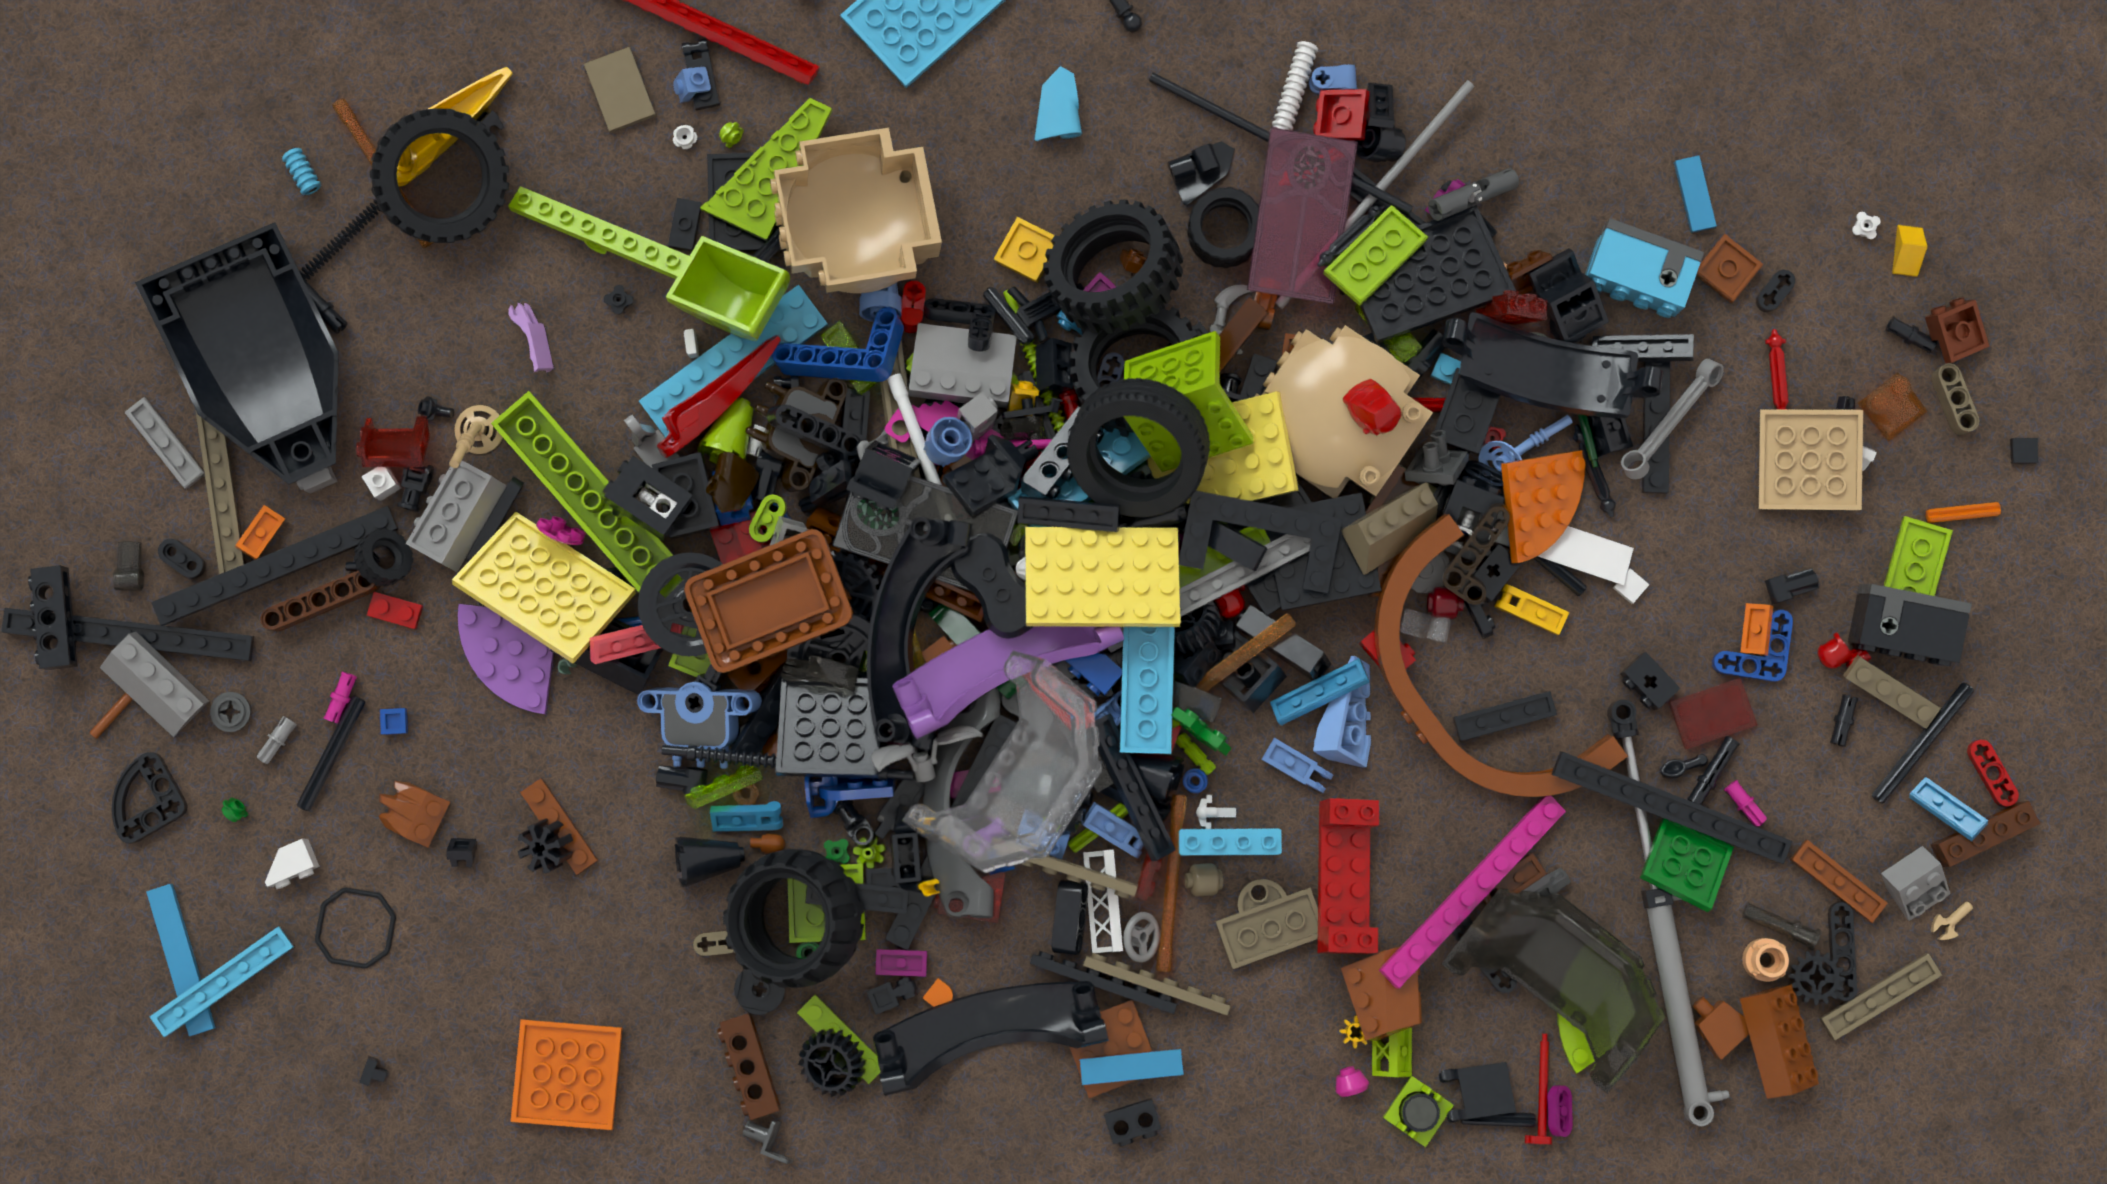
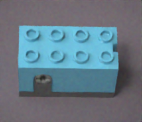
M1610 218L1600 230L1585 275L1594 280L1598 293L1601 291L1610 293V297L1615 300L1624 301L1626 299L1634 302L1633 305L1637 308L1644 310L1651 308L1656 310L1659 316L1671 318V316L1675 317L1685 308L1704 252Z

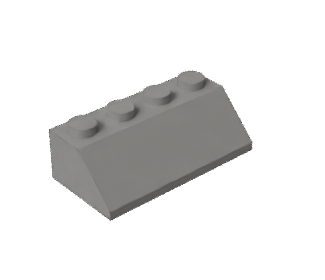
M137 632L128 634L111 651L100 666L116 684L173 737L209 702L199 690Z

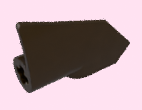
M723 452L718 456L715 474L707 484L706 493L713 496V501L721 513L741 510L759 479V473L752 465L738 455Z

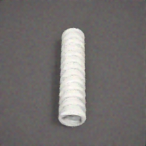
M1301 41L1297 43L1298 49L1295 50L1294 54L1296 56L1292 59L1294 63L1290 65L1291 70L1288 71L1289 77L1285 81L1287 84L1283 87L1285 92L1281 93L1280 106L1276 109L1278 113L1274 115L1276 120L1272 122L1273 128L1287 131L1293 130L1292 125L1296 121L1294 117L1298 115L1296 110L1300 108L1301 96L1305 93L1303 89L1307 86L1305 82L1309 80L1308 75L1312 71L1310 68L1314 64L1312 60L1316 58L1314 53L1318 52L1316 45L1310 42Z

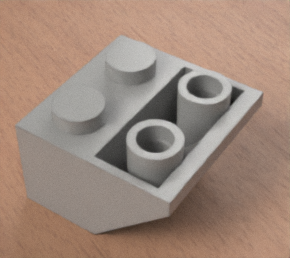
M1923 846L1881 873L1886 889L1908 921L1922 915L1927 909L1950 895L1941 863Z

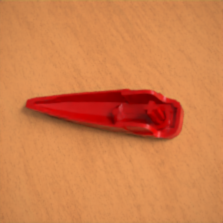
M778 335L767 339L725 373L683 402L672 407L662 417L669 432L667 437L657 444V448L664 458L670 457L699 436L701 432L737 400L764 367L781 341Z

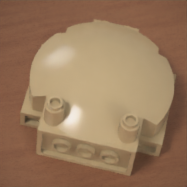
M889 128L800 141L799 150L795 151L798 167L774 170V179H770L772 194H777L778 203H774L776 225H781L779 227V241L781 250L786 249L784 251L786 266H791L792 274L805 272L811 278L819 277L820 285L825 286L826 293L834 291L847 293L878 291L898 281L916 278V264L924 263L927 258L939 257L942 240L923 147L893 151Z
M1346 325L1342 329L1336 328L1329 339L1333 342L1332 344L1324 339H1320L1307 329L1304 333L1298 331L1290 343L1294 346L1290 353L1285 351L1277 362V365L1280 366L1276 374L1273 372L1269 374L1263 383L1266 389L1262 393L1264 395L1276 391L1280 392L1295 473L1331 498H1337L1349 480L1371 495L1377 496L1433 413L1407 395L1420 375L1395 359L1385 349L1368 341ZM1372 379L1378 382L1401 408L1402 415L1397 426L1391 432L1375 436L1368 433L1365 435L1363 429L1353 420L1347 405L1343 402V397L1355 385L1365 380Z

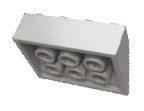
M918 323L909 383V396L968 403L982 392L986 397H991L998 408L1008 409L1017 337L1009 334L992 333L990 348L979 352L973 351L968 347L969 329Z

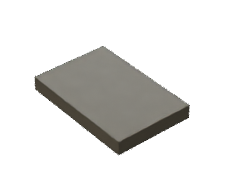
M630 47L584 64L610 133L656 116Z

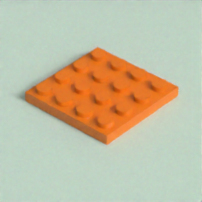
M521 1019L511 1122L613 1130L623 1027Z

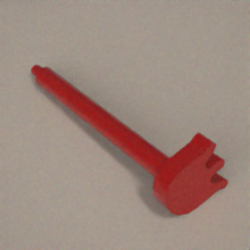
M1542 1034V1041H1540L1538 1136L1525 1135V1143L1552 1145V1137L1546 1136L1549 1062L1547 1034Z

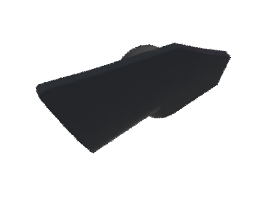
M1222 141L1215 144L1209 143L1192 150L1187 155L1167 162L1177 191L1185 206L1228 174L1234 148Z

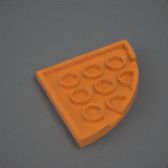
M1582 450L1501 463L1505 506L1508 508L1510 515L1507 525L1511 563H1521L1540 555L1560 538L1570 524L1583 490L1585 460Z

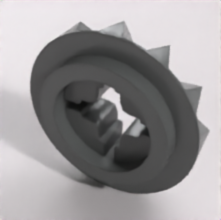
M226 692L219 695L213 701L210 709V716L214 725L226 732L241 730L249 722V717L252 713L249 701L243 695L235 692ZM232 703L233 709L240 711V713L233 715V719L230 720V716L221 713V711L229 710Z

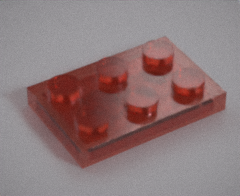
M1741 678L1668 702L1685 749L1757 725Z

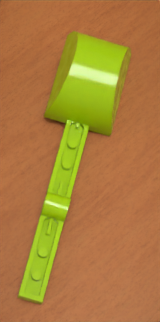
M521 186L508 206L512 212L584 241L589 248L597 253L606 254L609 251L676 279L666 295L669 303L714 327L747 340H758L790 283V274L786 270L704 236H701L689 256Z

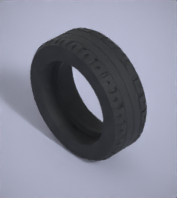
M1121 379L1098 388L1081 405L1068 437V463L1077 484L1096 503L1120 505L1121 515L1132 517L1158 516L1180 507L1197 490L1209 457L1210 437L1207 425L1200 411L1180 391L1151 379ZM1123 416H1138L1150 419L1166 428L1175 438L1181 449L1180 463L1175 471L1156 479H1138L1124 475L1110 466L1100 454L1096 444V437L1100 427L1111 419Z

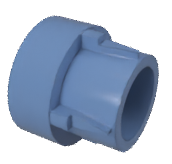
M897 283L878 291L861 293L859 315L865 320L874 322L875 316L880 309L891 307L900 318L902 298L898 295Z
M954 417L941 418L929 430L923 450L926 451L928 458L933 463L945 467L950 463L959 461L970 449L972 444L971 431L960 419Z

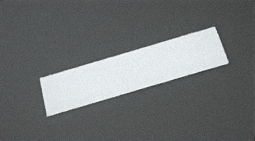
M1462 508L1457 521L1458 524L1462 523V518H1464L1466 512L1465 509L1469 508ZM1500 510L1496 520L1504 519L1502 515L1503 511ZM1474 511L1476 517H1474V521L1472 522V529H1474V527L1476 526L1479 516L1481 514L1476 511ZM1507 525L1495 542L1510 547ZM1568 526L1560 538L1550 548L1538 555V557L1624 585L1634 548Z

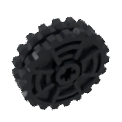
M841 549L840 552L832 550L831 554L842 584L852 598L849 602L853 614H862L870 622L875 600L884 577L883 574H878L876 571L879 566L876 563L871 564L868 557H861L853 552L848 553L844 549Z

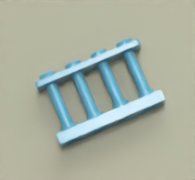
M1281 829L1177 830V856L1278 855L1282 853Z

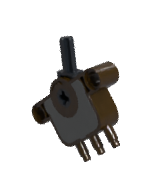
M832 378L822 383L817 394L800 386L787 390L769 381L764 385L765 389L779 396L775 406L791 405L834 425L848 390L845 381L838 378ZM830 385H833V386L836 387V389H837V395H836V396H833V395L830 393V391H829V386H830ZM757 404L755 411L767 417V412L770 408ZM781 412L779 413V416L782 417V420H791V418H786L782 416ZM802 420L800 426L802 431L805 432L807 423L805 420ZM769 422L764 432L750 426L745 431L746 434L761 442L765 453L787 464L782 476V485L789 492H797L808 487L817 467L816 458L818 455L825 452L827 460L833 456L835 457L834 453L771 426ZM826 429L822 434L825 441L829 438V433ZM793 474L798 475L800 478L799 486L793 484Z

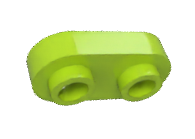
M772 494L762 500L749 527V533L754 540L764 543L772 539L779 516L784 517L787 511L786 502L782 497ZM773 503H777L779 506L776 512H772L770 509ZM765 525L767 527V533L761 535L759 529L761 526Z

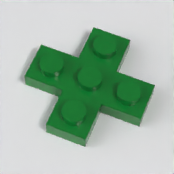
M1179 705L1175 708L1173 707L1172 719L1178 722L1182 728L1215 752L1217 750L1225 756L1229 753L1231 747L1225 742L1226 736L1217 730L1213 731L1191 710H1185Z

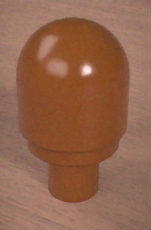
M778 834L762 835V838H750V848H761V852L770 854L784 850L785 840Z

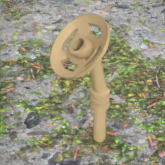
M476 405L467 408L459 415L455 424L457 449L449 462L452 468L459 467L466 453L486 454L493 451L501 443L503 437L498 431L494 440H490L494 432V427L491 423L500 416L494 409L484 405ZM483 411L491 416L488 419L479 416L475 417L474 412ZM465 417H466L467 420H466V422H465V424H464V429H463V430H464V433L461 434V425H462L463 420H464ZM487 426H489V432L486 436L485 434L487 433ZM475 441H482L484 447H473Z

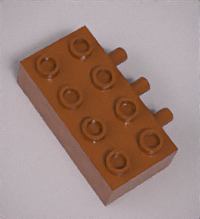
M1792 984L1765 989L1740 998L1767 1099L1793 1095L1818 1085V1072L1814 1067L1811 1046L1806 1038L1804 1021L1799 1013L1797 996L1793 991Z

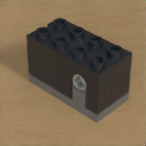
M1859 584L1857 592L1859 595L1856 597L1848 638L1849 643L1855 644V649L1876 652V649L1880 648V654L1901 657V654L1905 653L1904 658L1926 662V658H1929L1928 663L1951 667V662L1960 663L1969 620L1968 613H1970L1972 603L1875 584Z

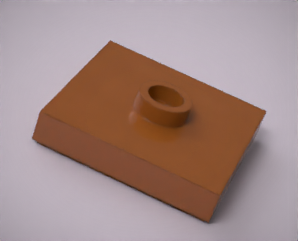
M1724 234L1700 263L1696 276L1732 304L1763 266V263Z

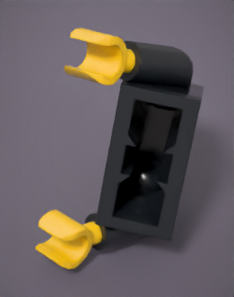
M919 817L917 820L901 822L896 825L895 834H892L890 837L892 872L895 883H899L903 890L922 892L924 896L940 893V891H936L934 888V884L939 883L938 879L923 881L920 874L917 832H934L935 828H930L929 825L930 820H934V817Z

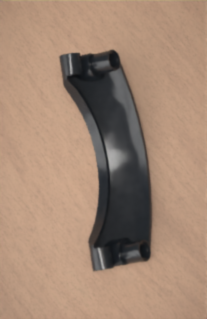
M927 517L915 518L902 537L886 569L871 616L867 647V684L875 736L882 742L911 744V746L932 750L936 730L916 739L895 694L893 684L915 671L913 636L920 607L928 590L940 574L954 561L968 552L973 526L971 523ZM927 523L928 531L926 534H924L923 528L924 525ZM889 725L892 726V735H891V736H890L889 733H888V727H889Z
M1089 981L1018 985L968 995L917 1013L885 1030L877 1032L873 1036L884 1096L916 1089L930 1075L946 1064L966 1054L990 1046L1013 1042L1037 1041L1057 1043L1078 1049L1109 1041L1104 1019H1101L1094 985Z

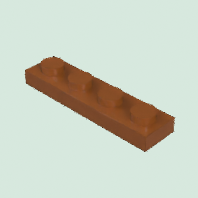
M542 778L520 792L539 821L547 818L548 825L557 820L563 823L558 833L559 838L571 833L573 841L562 847L573 851L572 857L567 862L576 875H579L599 861Z
M1805 840L1790 859L1840 900L1850 905L1854 911L1870 923L1875 921L1888 904L1809 840Z

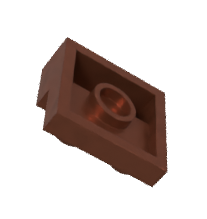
M1964 297L1951 300L1949 302L1950 307L1946 308L1945 305L1935 307L1930 310L1931 315L1925 317L1931 340L1939 341L1945 363H1953L1989 347L1976 299L1965 301Z

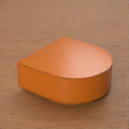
M938 978L924 995L923 999L935 1007L952 1001L953 992L946 983Z

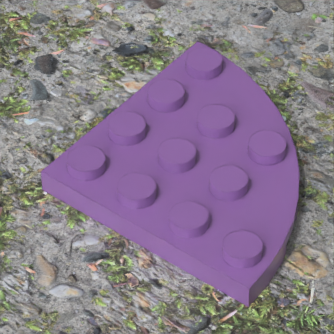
M459 604L458 628L461 644L471 667L480 680L506 702L521 709L546 715L554 653L549 651L550 648L489 608Z

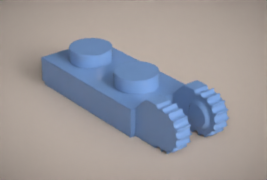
M1273 738L1261 759L1303 785L1307 784L1320 793H1324L1326 788L1322 784L1309 779L1312 772L1315 771L1323 778L1329 780L1333 777L1332 773L1318 766L1317 762L1276 738Z

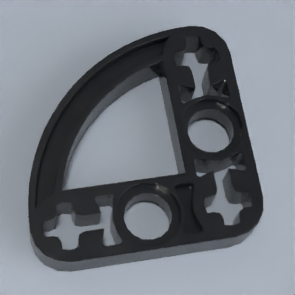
M147 752L140 755L124 770L116 784L112 798V820L118 837L125 843L139 842L181 818L187 811V802L159 754ZM148 758L156 759V762L153 764L154 768L158 772L162 770V774L155 775L152 768H146L145 765L148 764ZM141 772L158 803L126 820L125 803L127 793L133 780ZM161 778L169 781V788L165 792H160L157 789V782ZM172 801L180 803V806L177 808L179 812L170 811L164 814L159 809L161 806L162 810L171 808ZM152 812L157 813L159 816V822L154 827L149 826L147 823V816ZM141 825L146 830V832H144L143 829H138L133 833L134 838L130 836L126 837L125 833L128 832V826L130 828H136L137 826Z

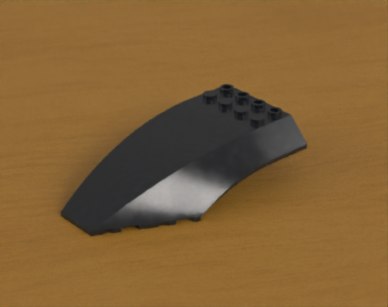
M276 222L135 282L195 410L201 418L288 485L336 464L339 352Z

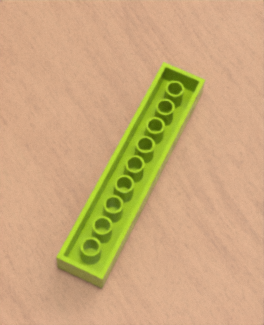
M530 391L491 423L638 592H640L642 583L652 568L662 560L673 556L672 552L659 538L626 516L619 519L612 514L613 508L604 503L605 494L603 493L609 481ZM676 574L663 587L660 593L666 598L683 579Z

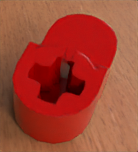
M918 281L907 282L903 289L900 319L904 325V331L907 333L917 332L918 323H922L926 289Z

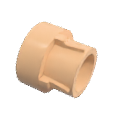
M1760 938L1750 942L1743 952L1742 962L1744 969L1752 978L1759 981L1771 982L1783 977L1789 965L1786 947L1778 941L1768 938ZM1763 953H1768L1771 956V963L1767 967H1763L1760 963V957Z

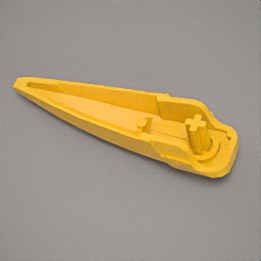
M508 67L499 69L428 109H453L457 112L471 115L476 120L492 103L513 72ZM433 133L413 141L405 149L397 167L398 186L407 185L427 170L432 162L459 138L449 134Z

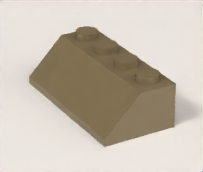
M1427 482L1404 491L1341 529L1363 575L1401 553L1418 534L1436 521L1438 503Z

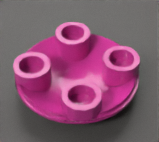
M553 516L551 520L539 518L536 523V527L544 535L556 542L567 545H581L584 542L586 533L581 529L567 526L566 521L560 517Z

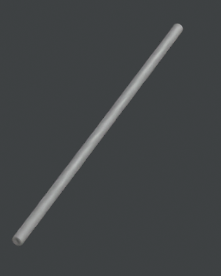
M1467 80L1380 180L1376 185L1377 188L1383 191L1387 189L1474 88L1470 81ZM1369 194L1344 222L1343 233L1368 211L1377 198ZM1338 230L1295 279V293L1299 291L1318 269L1317 264L1320 254L1327 251L1329 246L1337 239ZM1280 296L1275 304L1280 309H1283L1292 297Z

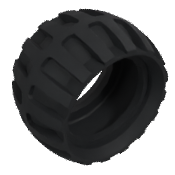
M803 849L776 851L761 857L749 865L739 875L737 883L731 887L726 898L728 906L723 912V924H726L727 931L725 939L728 947L732 948L737 957L735 959L741 967L753 971L752 975L764 983L775 984L783 988H801L827 980L848 963L856 951L857 942L863 934L864 924L861 923V914L864 913L863 901H859L856 883L851 877H847L843 873L844 868L836 861L828 859L820 853ZM784 878H794L808 885L819 897L825 913V932L818 948L805 959L784 953L774 945L765 928L763 912L766 898L775 884Z

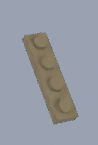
M1858 655L1843 675L1846 679L1926 729L1941 709Z

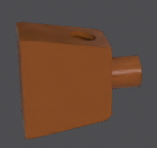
M1702 996L1692 1005L1701 1015L1694 1023L1695 1028L1716 1059L1722 1060L1749 1035L1745 1017L1726 1002L1719 1000L1712 1006Z

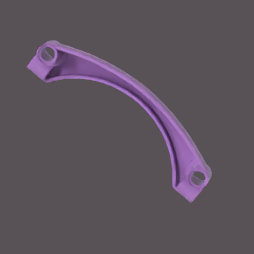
M1034 626L1023 635L1005 639L995 635L988 629L951 648L905 678L898 680L893 684V689L906 715L909 726L916 739L947 725L967 705L1000 684L1048 664L1096 654L1123 641L1124 636L1120 627Z

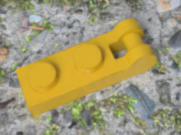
M1505 584L1501 590L1503 594L1501 599L1496 601L1495 608L1557 636L1560 635L1569 615L1568 611L1511 585ZM1512 596L1519 599L1516 607L1509 604Z

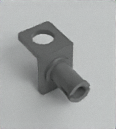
M752 1121L746 1123L745 1128L748 1129L743 1130V1136L763 1144L760 1154L786 1164L793 1163L794 1159L771 1151L779 1132L781 1121H772L769 1129Z

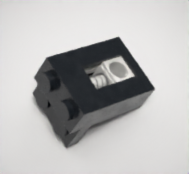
M632 456L629 461L625 460L619 467L617 479L615 481L610 480L604 488V503L613 508L612 514L619 519L626 516L664 541L672 530L671 525L679 513H684L691 503L692 494L635 456ZM638 497H639L642 501H644L646 504L644 505L643 503H641L640 501H638V500H637ZM667 504L670 510L666 513H660L656 509L657 505Z
M1463 476L1462 479L1457 478L1452 486L1442 516L1449 514L1460 530L1470 534L1473 530L1471 527L1473 526L1472 522L1474 517H1476L1474 511L1481 513L1477 521L1478 523L1492 504H1502L1505 497L1504 494L1500 493V488L1489 484L1485 488L1477 485V480ZM1462 508H1469L1465 509L1466 512L1464 518H1462V523L1458 524L1457 521ZM1495 512L1492 513L1494 516V519L1490 524L1492 528L1498 516V513ZM1483 530L1479 531L1476 538L1480 542H1487L1490 533ZM1456 540L1444 550L1456 554L1464 542ZM1466 551L1461 557L1474 561L1476 555L1471 551Z

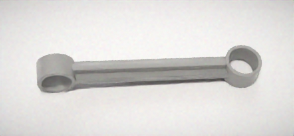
M1711 359L1703 360L1697 369L1696 379L1638 450L1626 453L1622 457L1621 465L1628 478L1640 479L1648 473V460L1706 388L1708 386L1714 387L1719 383L1724 371L1722 364ZM1643 461L1638 468L1628 469L1632 462Z

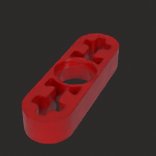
M1986 740L1971 742L1967 748V754L1994 802L2002 807L2014 805L2019 797L2018 790L1992 745ZM1977 745L1985 747L1983 752L1985 759L1992 758L1993 762H1988L1981 766L1980 763L1985 762L1981 755L1976 756ZM1990 766L1996 767L1999 771V776L1994 781L1990 780L1986 774ZM2005 781V784H2001V787L2004 791H2010L2009 801L2000 798L2003 792L2000 787L1994 788V784Z

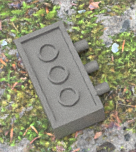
M461 461L458 468L450 466L449 469L451 470H448L446 475L442 474L439 477L440 485L434 496L427 498L426 503L428 506L421 518L418 517L414 520L416 527L406 542L410 547L455 572H458L507 487L504 483L464 461Z

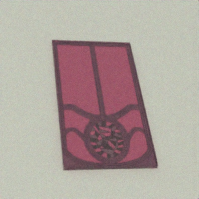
M1277 127L1270 128L1247 290L1322 302L1328 305L1334 304L1337 286L1323 274L1328 266L1318 267L1317 264L1320 254L1327 251L1329 246L1345 232L1357 142Z

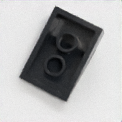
M1237 631L1236 647L1218 649L1221 656L1207 672L1252 713L1262 705L1287 677L1277 663Z

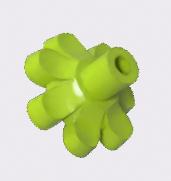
M865 837L859 839V842L867 841ZM876 837L871 847H854L853 854L859 855L856 860L857 864L866 863L868 869L875 868V862H884L885 857L880 853L886 850V846L884 844L877 845L878 838Z

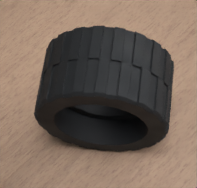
M1220 187L1206 192L1203 197L1197 200L1196 205L1191 210L1187 234L1190 247L1193 248L1195 255L1201 258L1204 263L1217 268H1229L1232 266L1236 267L1250 259L1253 251L1259 205L1250 195H1247L1240 189H1233V187ZM1219 207H1229L1239 211L1248 222V235L1245 241L1231 249L1218 248L1209 243L1202 232V222L1209 211ZM1262 220V227H1261L1260 239H1261V235H1262V232H1263V226H1264V225H1263V220Z

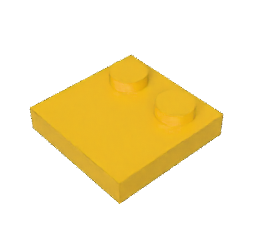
M1017 217L994 257V261L1038 283L1044 273L1043 263L1048 262L1045 256L1046 251L1053 248L1051 240L1055 235Z

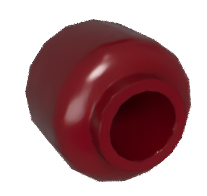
M1435 587L1432 593L1428 592L1427 612H1431L1433 618L1455 619L1458 611H1463L1464 600L1446 587Z

